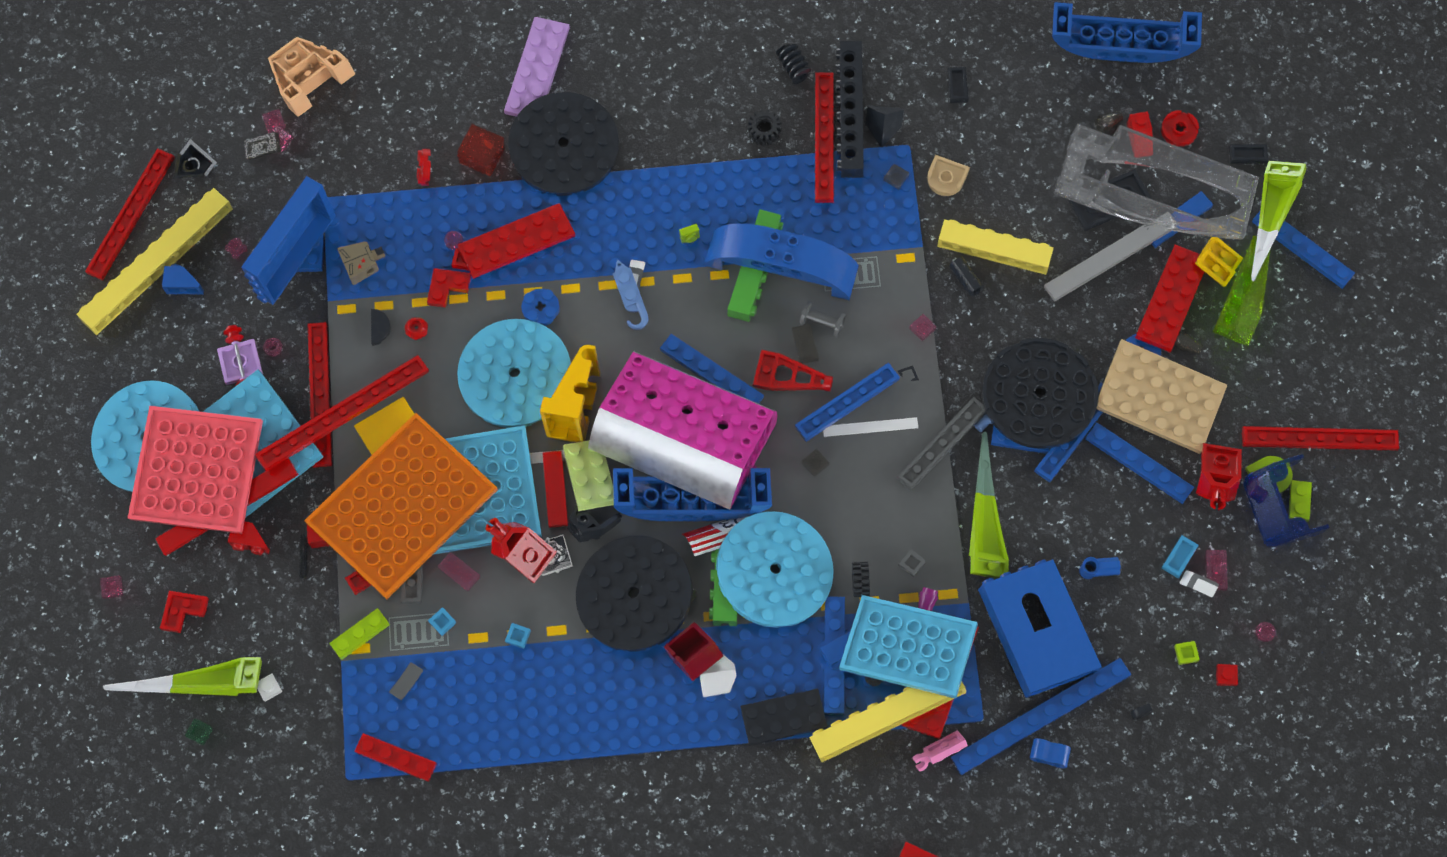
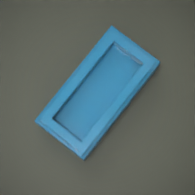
M1181 535L1161 569L1179 579L1199 545Z

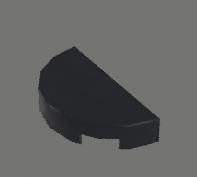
M371 309V344L375 346L381 344L389 336L391 325L389 318L384 312L378 309Z

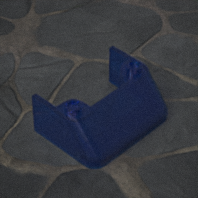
M1303 454L1274 462L1248 474L1244 478L1243 485L1264 543L1270 548L1322 534L1330 528L1329 524L1309 529L1305 519L1301 517L1289 519L1277 482L1283 481L1287 477V467L1298 464L1304 458Z

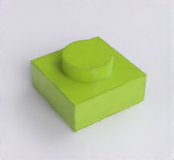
M697 224L679 229L682 244L686 242L691 243L700 238Z
M1195 641L1175 644L1174 647L1179 665L1199 662L1200 659Z

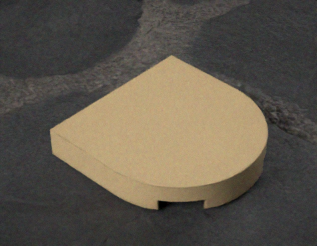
M935 155L928 171V185L938 195H954L961 190L970 167Z

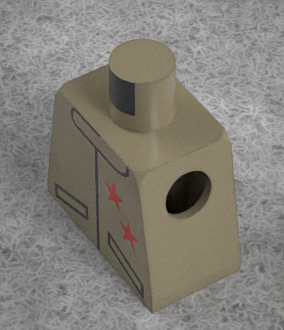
M366 241L337 248L352 285H356L379 270L376 260L386 257L382 247L371 250Z

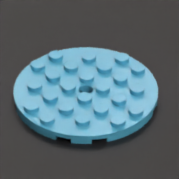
M525 319L502 320L480 330L465 346L458 364V384L468 407L479 417L483 418L484 421L505 428L524 425L527 427L542 420L540 408L543 397H552L571 365V361L564 343L546 326ZM517 368L520 374L517 377L510 376L509 373Z
M142 381L121 389L105 403L95 420L91 436V447L95 463L108 481L128 492H133L149 406L199 411L196 404L186 393L166 382Z
M772 511L746 517L737 523L726 535L717 556L716 570L719 579L718 583L724 597L727 598L737 613L758 625L778 628L799 624L817 612L831 590L833 562L825 541L810 524L791 514ZM777 564L780 568V573H772L770 570L771 565Z

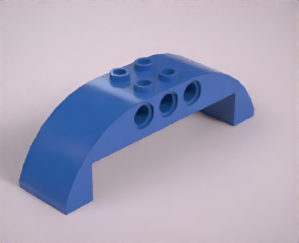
M1054 2L1052 38L1066 51L1082 57L1099 60L1154 63L1182 58L1201 47L1202 13L1183 11L1180 22L1072 15V3Z
M728 224L715 229L704 266L722 270L724 262L832 287L831 296L850 300L859 267L858 263L851 256L826 242L804 235L753 224Z
M613 468L614 508L630 517L652 521H723L748 517L772 507L770 468H750L749 475L730 510L658 478L633 477V468Z

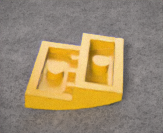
M1213 235L1195 264L1220 285L1226 287L1236 273L1235 269L1243 260V257L1216 235Z

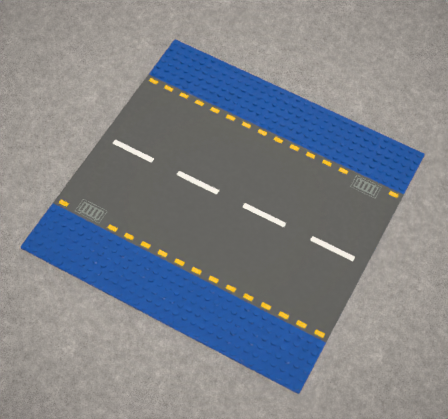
M899 145L863 149V178H841V171H837V160H841V155H837V151H834V203H815V153L613 171L592 189L585 192L572 193V195L558 196L549 192L544 193L531 187L524 180L328 197L336 215L325 231L332 407L417 355L429 369V373L332 431L335 490L371 456L354 425L401 397L405 398L414 414L417 413L444 439L506 429L505 427H499L484 421L483 418L479 417L468 407L458 384L459 360L465 346L480 330L502 320L525 319L521 306L526 293L535 289H549L557 297L560 311L558 316L553 319L554 321L546 325V327L552 330L564 343L571 363L582 346H596L601 375L600 377L591 376L588 379V382L597 383L598 388L593 409L583 410L584 416L589 417L590 421L585 441L590 440L599 407L632 352L635 351L704 380L660 351V347L670 334H673L751 387H753L761 350L780 353L827 376H832L833 383L830 392L824 390L769 391L753 387L764 395L759 404L777 411V423L755 462L756 468H770L772 507L763 512L775 511L794 515L810 524L821 535L830 551L833 562V582L828 597H845V634L851 631L861 597H853L852 562L868 561L870 597L918 608L920 591H922L923 587L938 591L937 596L939 597L932 612L971 621L950 453L948 452L912 491L897 479V476L946 426L910 146ZM560 203L575 232V237L476 278L471 276L468 293L449 291L446 308L427 305L434 268L470 273L468 270L452 268L453 256L458 244ZM760 209L781 215V222L784 223L783 231L826 242L844 251L858 263L859 267L850 300L831 296L832 287L768 272L766 282L762 283L760 287L763 289L760 300L757 299L755 303L757 306L756 314L754 317L751 316L750 322L728 317L727 309L741 266L724 262L722 270L704 266L714 230L728 224L755 225ZM697 224L700 238H697L694 242L682 244L679 229ZM364 241L368 242L371 250L382 247L386 257L376 260L379 270L356 285H352L337 248ZM617 260L628 268L631 260L645 262L639 292L648 314V323L640 330L632 329L627 324L628 320L634 325L639 324L641 316L639 311L629 312L625 309L612 274L615 273ZM807 301L812 302L811 309L839 319L842 313L846 314L844 327L838 338L833 336L834 329L807 320L804 325L799 324L802 310ZM538 304L535 309L543 311V308L546 306ZM371 309H378L384 312L389 318L391 325L389 336L381 344L375 346L371 344ZM413 317L423 318L428 324L427 335L418 340H413L407 336L405 324L409 319ZM889 362L900 377L897 382L807 442L803 439L795 428V424ZM780 365L777 367L775 379L777 381H788L792 378L793 372L790 368ZM913 365L919 380L911 381L913 378H915L912 369L903 371L902 376H900L898 370ZM515 368L509 374L512 377H517L520 371ZM801 371L797 373L796 382H810V374ZM649 394L647 398L654 399L656 396ZM688 409L682 410V412H683L684 414H691V413H692V412H691L690 410H688ZM542 420L526 427L542 533L541 538L546 540L547 537L553 538L564 535L573 567L560 570L559 573L554 572L545 576L540 575L537 581L532 583L506 560L494 556L491 553V545L434 554L423 564L422 603L402 604L401 586L387 600L373 586L355 595L345 577L356 570L337 553L340 635L377 608L390 624L341 660L345 776L347 780L409 775L355 753L354 751L363 733L436 762L437 765L433 773L746 744L748 739L740 709L741 705L813 689L819 690L824 711L825 659L819 649L825 646V602L816 613L805 621L793 626L766 627L745 619L739 613H737V626H729V624L721 623V626H713V620L709 619V608H713V600H710V588L714 589V581H711V569L715 570V562H711L712 551L694 556L690 543L682 534L720 521L644 520L622 514L614 508V505L587 510L599 524H603L615 514L620 513L622 515L621 521L602 535L600 539H591L579 543L567 529L568 526L549 528L543 452L562 451L569 522V518L577 503L563 445L576 442L547 437ZM720 424L718 428L724 430L727 429V426ZM606 456L612 483L613 468H632ZM633 468V477H653ZM647 536L671 546L685 562L693 585L690 610L677 632L662 644L636 652L615 650L596 640L583 625L576 607L577 582L587 561L604 545L622 537ZM910 549L926 560V564L914 578L898 566ZM777 564L770 566L772 573H780V568ZM630 590L629 597L635 598L638 596L639 590ZM442 607L456 621V624L443 636L428 622ZM695 622L716 643L721 653L735 665L736 678L730 693L703 698L700 676L692 681L672 661L664 646ZM512 623L531 629L524 649L505 643ZM974 644L962 677L966 693L954 699L945 725L980 722L983 720ZM410 662L423 669V672L406 696L400 700L390 694L389 691L399 680ZM844 671V715H825L827 728H830L831 724L837 720L844 721L848 719L849 715L856 711L861 713L867 710V706L877 702L879 704L885 701V698L895 693L898 695L902 693L906 686ZM901 724V725H899V726H897V727H895V728H893V729H891V730L907 729V728L902 727V724ZM813 732L778 740L809 738L813 736Z

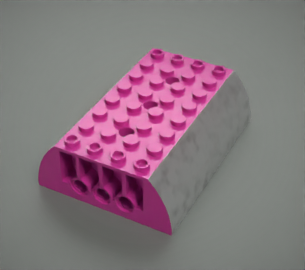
M634 351L599 407L588 449L730 510L749 475L750 468H753L777 423V411ZM653 394L656 398L649 399L647 395ZM688 409V410H690L692 413H691V414H684V413L682 412V410ZM718 425H726L727 429L722 430L718 428Z

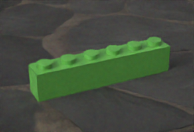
M760 209L755 225L782 230L784 223L781 222V215ZM741 266L727 309L728 317L750 322L751 316L754 317L756 314L757 306L755 303L757 299L760 300L763 289L760 287L762 283L766 282L768 272Z

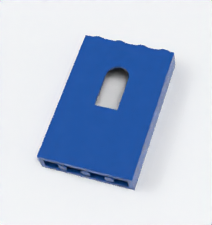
M307 176L241 267L245 273L244 276L249 280L248 283L257 294V299L265 304L269 302L274 305L336 217L322 184Z
M1044 559L1035 563L1033 567L1023 566L1017 570L1018 572L1012 574L1011 572H1006L1000 575L998 579L989 578L982 582L981 587L978 589L979 594L1025 698L1091 675L1102 667L1054 560L1046 562ZM1033 593L1039 597L1052 626L1034 632L1022 605V598L1025 594Z

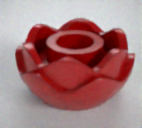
M413 317L405 324V333L411 339L418 340L427 335L428 324L423 318Z

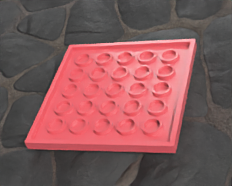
M149 406L128 519L242 534L256 462L255 454L258 451L263 420Z

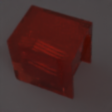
M472 124L457 151L459 163L491 176L505 150L504 137Z

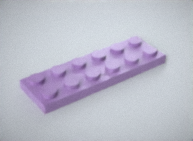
M534 17L504 109L505 114L517 117L520 111L530 102L549 94L570 29L569 24Z

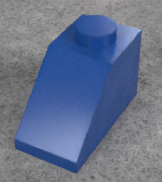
M177 264L164 266L162 288L166 294L204 295L201 285L183 266Z

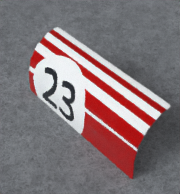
M746 517L723 520L683 533L682 535L690 543L694 556L719 549L729 531Z

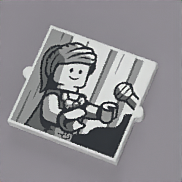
M564 535L553 538L547 537L544 541L556 550L557 553L541 575L545 576L554 572L559 573L560 570L573 567Z

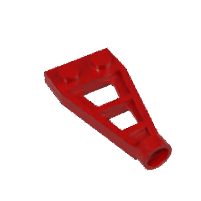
M761 350L753 387L769 391L824 390L830 392L833 377L827 376L780 353ZM783 365L790 368L793 372L792 378L788 381H777L775 375L778 366ZM801 371L810 374V382H796L797 373Z

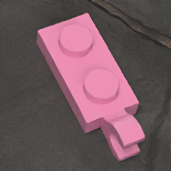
M957 730L923 748L924 752L913 756V760L915 763L921 761L920 764L916 765V768L919 771H923L927 768L929 762L932 764L940 762L968 745L965 738Z

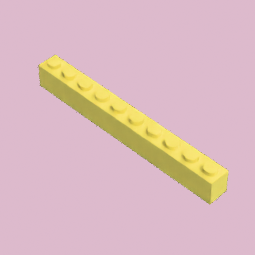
M215 188L206 192L197 204L192 205L184 216L179 217L170 229H166L157 241L152 242L144 253L139 254L131 265L125 267L119 276L107 284L106 288L95 294L93 300L87 305L82 306L76 314L79 319L94 334L98 335L164 273V266H171L233 210L230 202Z

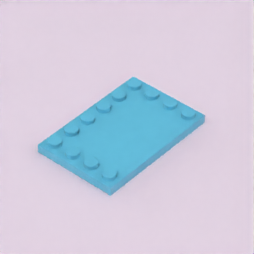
M862 595L839 668L842 671L956 699L978 624L975 621Z

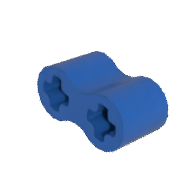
M1035 738L1029 759L1034 762L1064 769L1068 765L1071 747Z

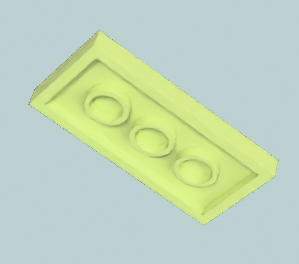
M589 440L563 445L578 511L614 505L613 483L606 456L588 449Z

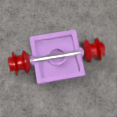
M230 325L223 331V334L228 336L225 342L232 345L217 349L225 384L236 383V386L259 369L262 372L255 340L251 339L241 342L244 336L239 334L242 328L237 327V325Z

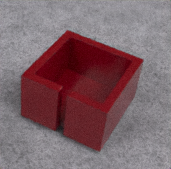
M695 622L664 646L672 661L692 681L723 657L716 643Z

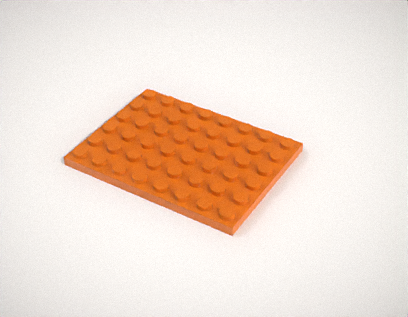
M415 413L304 521L387 600L498 491V488L424 419Z

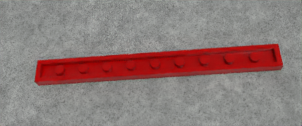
M418 355L257 452L255 457L265 471L270 470L429 373V369Z

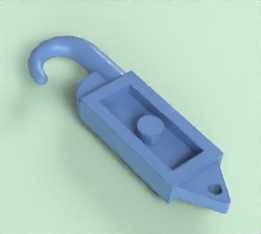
M617 260L615 273L612 274L625 309L629 312L639 311L641 316L639 324L634 325L629 320L627 324L632 329L640 330L647 325L648 314L631 268L626 267Z

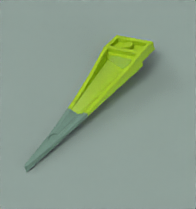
M985 431L982 433L969 549V556L971 557L970 574L998 579L1000 575L1008 572L1009 559L997 511L990 466L988 437Z

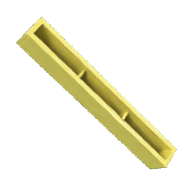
M962 681L957 697L966 693V688ZM906 687L902 693L898 695L895 693L885 698V701L879 704L877 702L867 706V710L861 713L856 711L850 714L849 718L844 721L837 720L833 722L830 728L816 730L812 733L813 736L809 738L821 762H824L955 698Z

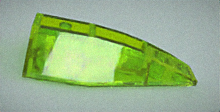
M1253 236L1213 329L1214 333L1249 346L1263 312L1270 256L1269 250L1255 280L1252 281L1251 275L1257 236Z

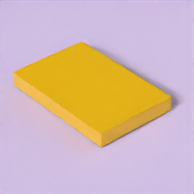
M401 397L357 423L354 427L372 455L414 413L405 398Z

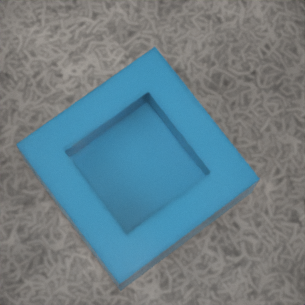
M443 607L428 620L441 636L456 624V621Z
M512 623L505 643L524 649L531 629Z

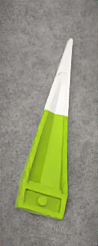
M1268 162L1264 173L1259 227L1251 275L1252 281L1255 280L1302 186L1306 172V164Z
M243 657L189 672L146 680L104 685L103 688L104 690L230 696H238V693H257L262 661L261 657Z

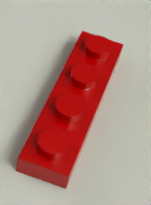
M364 733L354 751L359 755L429 782L437 765L432 760Z

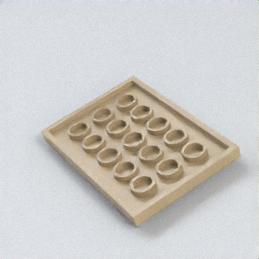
M1121 339L1099 392L1096 409L1200 454L1227 384Z

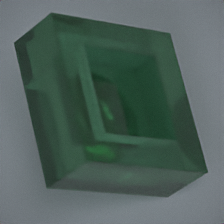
M194 718L185 737L204 746L213 728Z

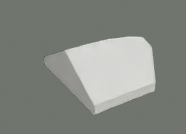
M724 654L720 660L700 675L703 698L726 694L731 691L736 678L734 663Z

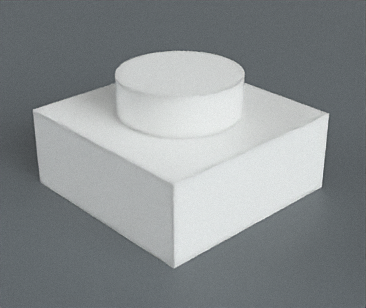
M273 674L266 676L258 682L257 689L265 702L282 692Z

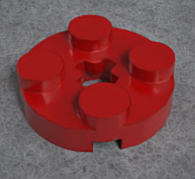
M1180 110L1166 115L1161 125L1163 138L1174 148L1191 144L1198 135L1199 123L1192 114H1186ZM1177 125L1184 127L1183 132L1176 130Z
M430 149L418 150L417 154L420 168H417L416 178L421 186H429L428 182H430L431 161L428 160V156H431Z

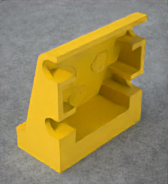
M582 346L552 397H543L540 414L547 437L570 442L585 441L590 421L589 417L584 416L583 410L593 409L598 388L597 383L588 382V379L591 376L600 377L601 375L596 346Z

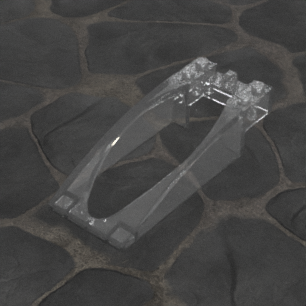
M1077 124L1069 139L1067 154L1054 194L1095 210L1153 227L1194 235L1243 240L1259 177L1119 125L1114 135L1110 136ZM1087 158L1101 163L1131 164L1164 169L1223 190L1236 197L1241 207L1238 211L1226 216L1203 219L1107 183L1110 175L1108 169L1100 181L1083 175V170Z

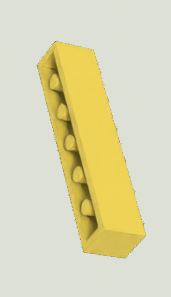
M945 219L937 246L1045 275L1047 274L1054 248L1046 243L1038 244L1026 238L1019 239L1010 234H999L991 229L984 230L972 224L964 225L956 220Z

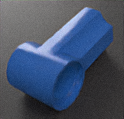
M1088 557L1081 564L1079 573L1085 579L1120 575V561L1118 557L1099 559ZM1085 565H1091L1094 571H1088Z

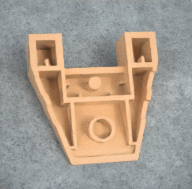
M299 37L294 38L268 58L280 94L288 108L297 117L312 107L306 95L326 80L333 77L342 85L355 75L348 59L339 51L328 50L322 45L320 47L316 46L313 42Z

